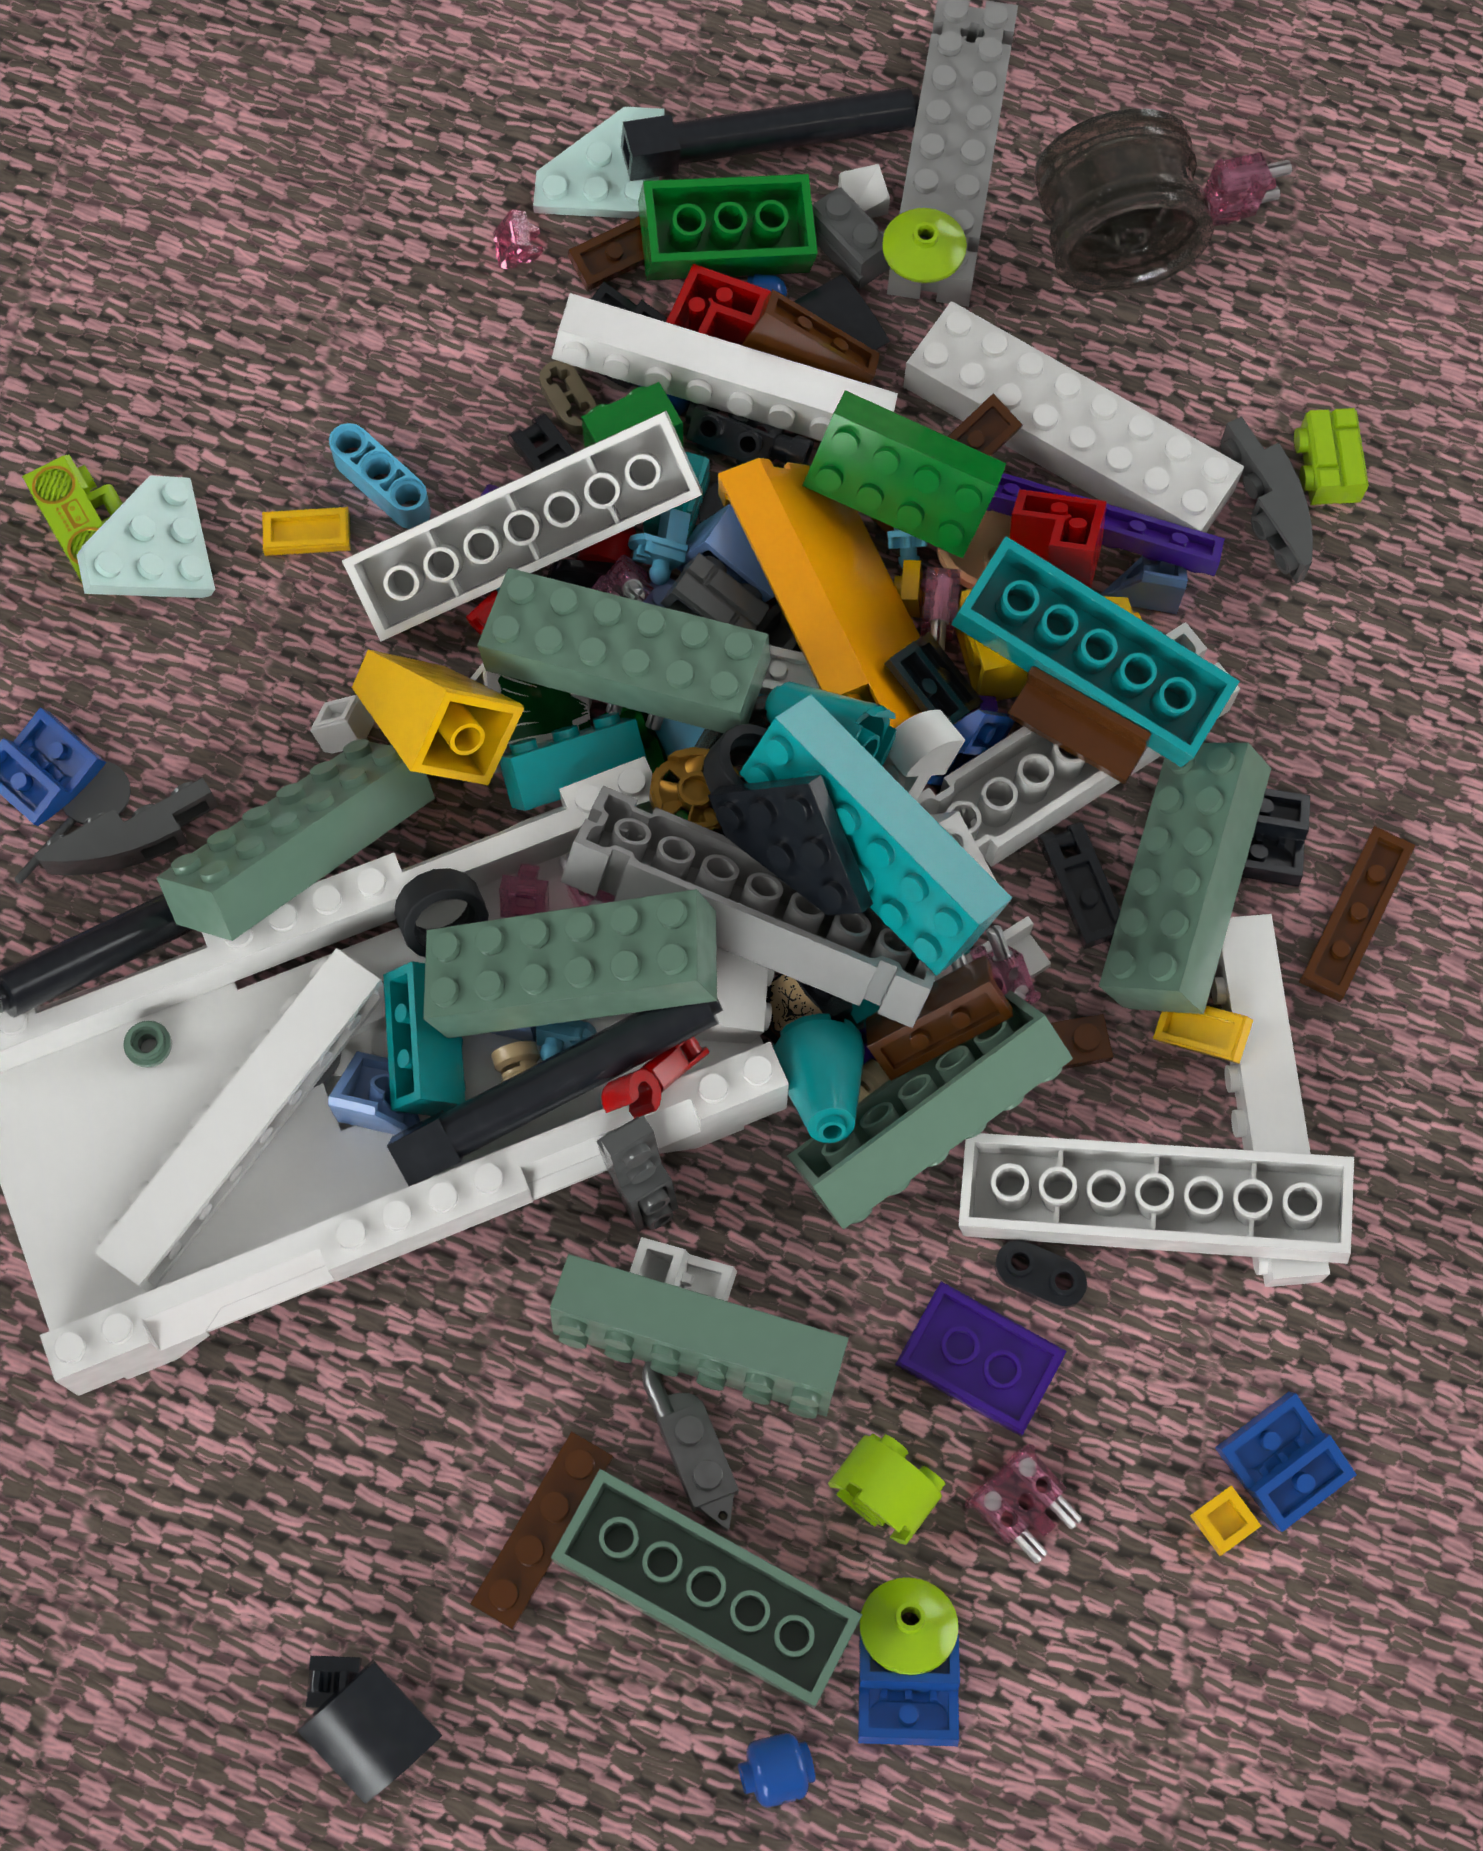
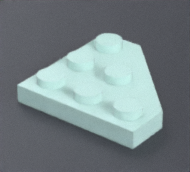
M623 107L537 170L533 201L534 213L629 219L638 217V199L643 181L660 180V176L630 181L621 150L622 126L624 121L665 115V109Z
M150 475L92 535L77 554L85 594L205 598L211 596L215 591L191 478Z

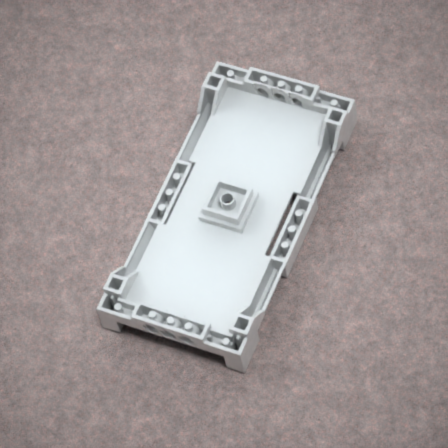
M645 756L560 788L562 803L560 807L402 870L395 853H391L318 881L233 941L202 932L206 945L106 984L79 991L43 1006L39 1005L17 1017L10 1016L6 1011L0 1013V1185L49 1328V1332L41 1334L40 1338L54 1380L80 1396L125 1377L128 1380L179 1359L209 1337V1332L334 1281L337 1282L608 1171L596 1141L633 1120L634 1117L629 1112V1105L608 1113L605 1112L602 1106L601 1095L603 1088L608 1083L606 1082L464 1156L461 1162L422 1182L408 1186L387 1148V1144L394 1135L338 1122L328 1106L329 1095L357 1051L388 1058L384 997L342 1050L341 1060L335 1073L326 1082L312 1088L155 1289L146 1292L94 1253L100 1245L98 1239L102 1231L112 1221H119L131 1206L129 1200L134 1191L143 1182H150L161 1168L160 1161L165 1152L173 1144H180L192 1130L190 1124L196 1113L205 1105L211 1106L222 1092L220 1087L225 1077L234 1068H241L252 1054L250 1049L256 1038L263 1031H270L281 1018L280 1011L284 1003L294 993L300 994L310 981L309 976L313 967L321 958L239 990L235 981L395 920V903L403 887L417 875L432 869L451 868L464 872L473 879L488 910V921L581 907L570 886L560 882L564 871L559 864V860L564 856L567 861L566 854H570L573 842L585 819H588L591 808L603 785L637 799V808L651 814L653 813L649 799L652 771ZM599 890L597 893L603 903L614 902L616 897L602 890ZM586 893L580 899L587 900L593 895ZM444 899L433 903L421 912L416 920V926L425 929H435L449 925L462 915L467 907V902L459 899ZM400 928L340 950L380 978L381 981L384 980L383 974L414 961L426 964V957L417 955L407 947ZM142 1021H155L162 1024L172 1039L170 1054L161 1064L154 1067L145 1068L135 1065L129 1060L124 1051L123 1043L126 1033L132 1026ZM492 1033L462 1036L466 1101L501 1083L503 1080L501 1073L495 1070L491 1054L502 1046L519 1042L520 1040ZM760 1036L751 1044L697 1040L701 1047L706 1046L709 1049V1054L661 1093L660 1106L655 1112L644 1115L654 1131L659 1154L702 1147L744 1130V1126L787 1109L789 1083L771 1042L763 1044ZM145 1040L142 1043L141 1051H152L156 1046V1040ZM537 1045L538 1052H539V1055H540V1048H541V1046H538V1045ZM541 1057L538 1060L537 1064L542 1062ZM646 1061V1062L642 1063L641 1065H639V1066H637V1067H635V1068H633V1069H631V1070H629V1071H627V1072H625V1073L619 1075L618 1077H616V1078H614V1079H617V1078H619V1077H622V1076H624V1075H627V1074H629V1073H632V1072H635V1071L639 1070V1069H640L643 1065H645L648 1061ZM418 1114L420 1121H423L431 1117Z

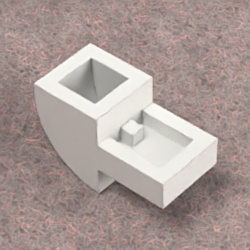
M929 710L919 713L896 727L895 740L883 764V767L916 801L932 775H945L965 742L963 736L941 710Z
M643 1237L640 1239L630 1269L631 1273L724 1301H728L737 1274L734 1266L690 1255L686 1249Z

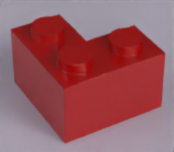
M693 264L666 322L742 345L744 339L758 321L764 300L771 291Z
M1019 489L1012 511L1010 539L1091 588L1102 547L1107 501Z

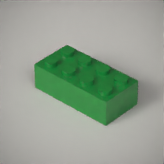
M809 174L643 181L638 206L646 281L686 279L693 264L730 277L754 276L755 274L810 273L818 251Z
M845 390L832 415L802 486L963 558L998 488L1006 463Z

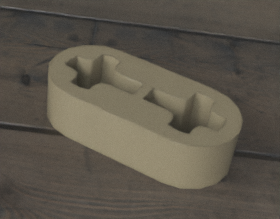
M560 361L549 362L540 372L539 380L542 394L565 430L572 434L582 435V420L577 416L572 417L570 404L574 402L581 412L585 411L588 414L592 408L597 406L595 400L572 365ZM558 375L561 380H566L567 392L563 393L558 384H552L553 376Z

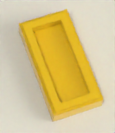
M348 507L262 512L263 552L265 556L351 551L350 511Z
M1206 1006L1204 1014L1161 1011L1153 1039L1168 1045L1240 1064L1253 1019L1245 1015Z

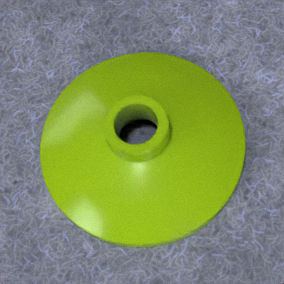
M916 208L899 214L889 223L883 236L882 249L886 262L899 276L913 282L933 283L948 278L959 269L965 258L967 242L963 229L950 215L936 209ZM920 236H928L931 239L925 240L920 238Z
M910 1577L887 1581L878 1586L868 1596L863 1605L859 1624L862 1642L869 1655L889 1671L903 1675L927 1673L944 1663L955 1647L958 1636V1618L955 1608L943 1591L927 1581ZM905 1613H913L917 1615L919 1622L916 1625H907L902 1621L901 1616Z

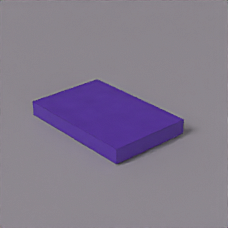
M941 1281L895 1366L1022 1437L1067 1351Z

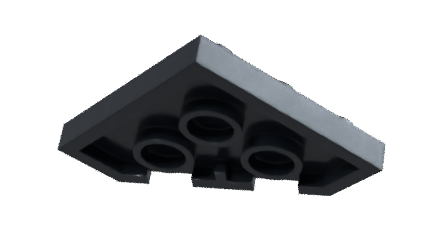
M821 775L721 786L708 795L725 837L826 915L863 913L873 905Z

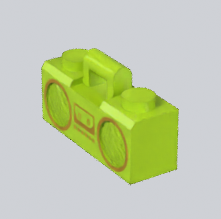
M63 455L23 475L22 478L82 582L77 559L78 552L123 503L111 484H106L90 492L97 488L85 464L77 468L70 455ZM104 504L110 517L101 521L95 508Z

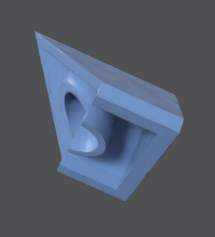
M1141 556L1100 595L1128 597L1130 605L1133 607L1177 614L1187 586V570L1174 564L1160 560L1153 561Z
M357 1051L329 1095L328 1106L336 1120L341 1123L396 1135L421 1122L418 1114L391 1111L388 1058Z

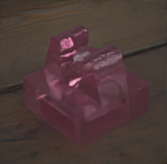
M511 209L493 232L499 268H516L519 263H529L537 260L543 253L542 246L531 244V241L535 240L540 234V229L538 226L527 221L525 211Z
M521 863L517 876H502L499 888L500 917L509 918L549 912V881L537 880L540 866Z

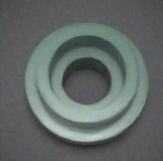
M142 1021L128 1030L123 1046L126 1056L132 1063L140 1067L149 1068L161 1064L168 1057L172 1048V1039L162 1024L155 1021ZM155 1039L156 1046L152 1051H141L142 1043L145 1040Z

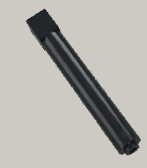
M909 87L674 123L671 114L624 121L621 150L630 181L678 174L679 165L913 129L916 123L920 99L917 94L912 93Z
M161 894L1 970L0 1013L6 1011L10 1016L17 1017L192 932L194 929L175 923L164 894Z
M717 998V1001L636 1012L446 1112L442 1110L392 1136L387 1144V1148L408 1186L422 1182L461 1162L462 1158L471 1152L719 1024L716 1014L723 1011V1008Z

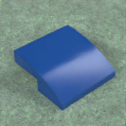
M40 707L13 742L6 738L0 741V794L31 823L39 826L73 800L107 762L54 715Z
M980 709L958 721L953 726L963 736L965 742L945 775H932L927 784L942 785L944 777L974 759L976 755H980L1005 739L1015 721L1010 719L1006 713Z
M1287 1392L1215 1447L1221 1458L1270 1522L1280 1532L1286 1530L1357 1475L1331 1435L1322 1433L1298 1395L1294 1392Z
M860 1635L858 1743L958 1747L959 1635L957 1636L952 1653L944 1663L932 1671L918 1675L898 1674L882 1667L869 1655Z

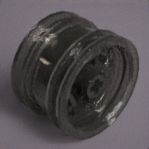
M1132 108L1112 111L1092 117L1071 127L1056 137L1043 150L1036 162L1034 179L1042 211L1054 222L1051 227L1049 242L1057 275L1065 284L1075 289L1092 293L1150 286L1172 277L1188 267L1202 255L1210 244L1214 232L1213 221L1206 194L1198 184L1193 182L1197 169L1196 155L1192 146L1189 129L1181 119L1156 109Z

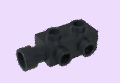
M691 402L687 410L685 423L690 426L686 439L697 443V447L703 452L713 455L723 453L733 457L738 465L757 458L770 459L771 462L777 459L785 462V464L790 462L807 465L812 454L814 441L799 435L792 438L784 434V429L726 412L729 416L728 418L718 414L719 409ZM757 426H763L768 433L757 429Z

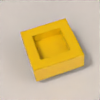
M904 560L902 576H895L894 585L910 617L920 618L923 592L921 560Z
M1232 1485L1190 1515L1219 1556L1229 1551L1261 1527V1524Z

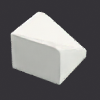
M879 164L848 170L839 174L838 188L842 187L870 218L889 213L890 196Z
M353 695L325 702L310 731L322 750L333 754L343 751L344 746L352 741L366 739L374 724V719L358 696Z

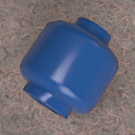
M782 1733L750 1742L746 1751L747 1762L738 1764L744 1793H754L757 1801L765 1808L803 1799L807 1795L809 1783H813L816 1780L813 1760L806 1741L798 1742L797 1738L791 1733Z

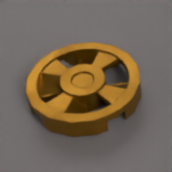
M690 747L674 751L668 756V760L661 764L659 768H656L652 774L649 799L653 811L657 807L674 815L683 807V809L689 811L688 821L719 833L722 831V828L716 818L715 811L710 807L711 802L708 795L711 792L708 789L702 772L704 759L710 749ZM733 766L734 771L738 774V771ZM670 771L679 780V783L665 781L663 778Z

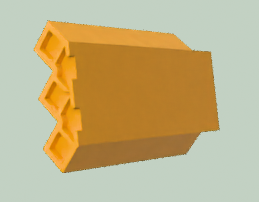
M757 458L718 473L719 498L724 507L731 504L819 688L851 698L875 702L895 713L896 719H890V726L893 728L898 727L912 716L922 713L884 664L913 641L918 640L920 635L858 511L802 486L810 465L787 462L784 468L774 467L770 459Z

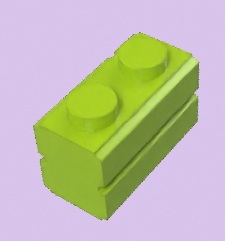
M1355 408L1335 409L1334 411L1329 409L1310 410L1305 414L1301 426L1296 428L1294 432L1295 452L1302 453L1304 465L1300 468L1299 480L1303 491H1308L1310 505L1361 502L1369 484L1357 410Z

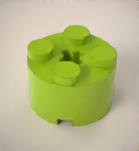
M873 1433L870 1436L864 1435L828 1482L830 1488L840 1489L836 1495L874 1527L877 1524L883 1526L886 1523L895 1529L890 1538L900 1544L907 1545L941 1499L942 1494L940 1491L944 1487L945 1482L929 1468L922 1465L920 1469H917L906 1460L905 1457L908 1454V1450L891 1436L885 1434L880 1438Z

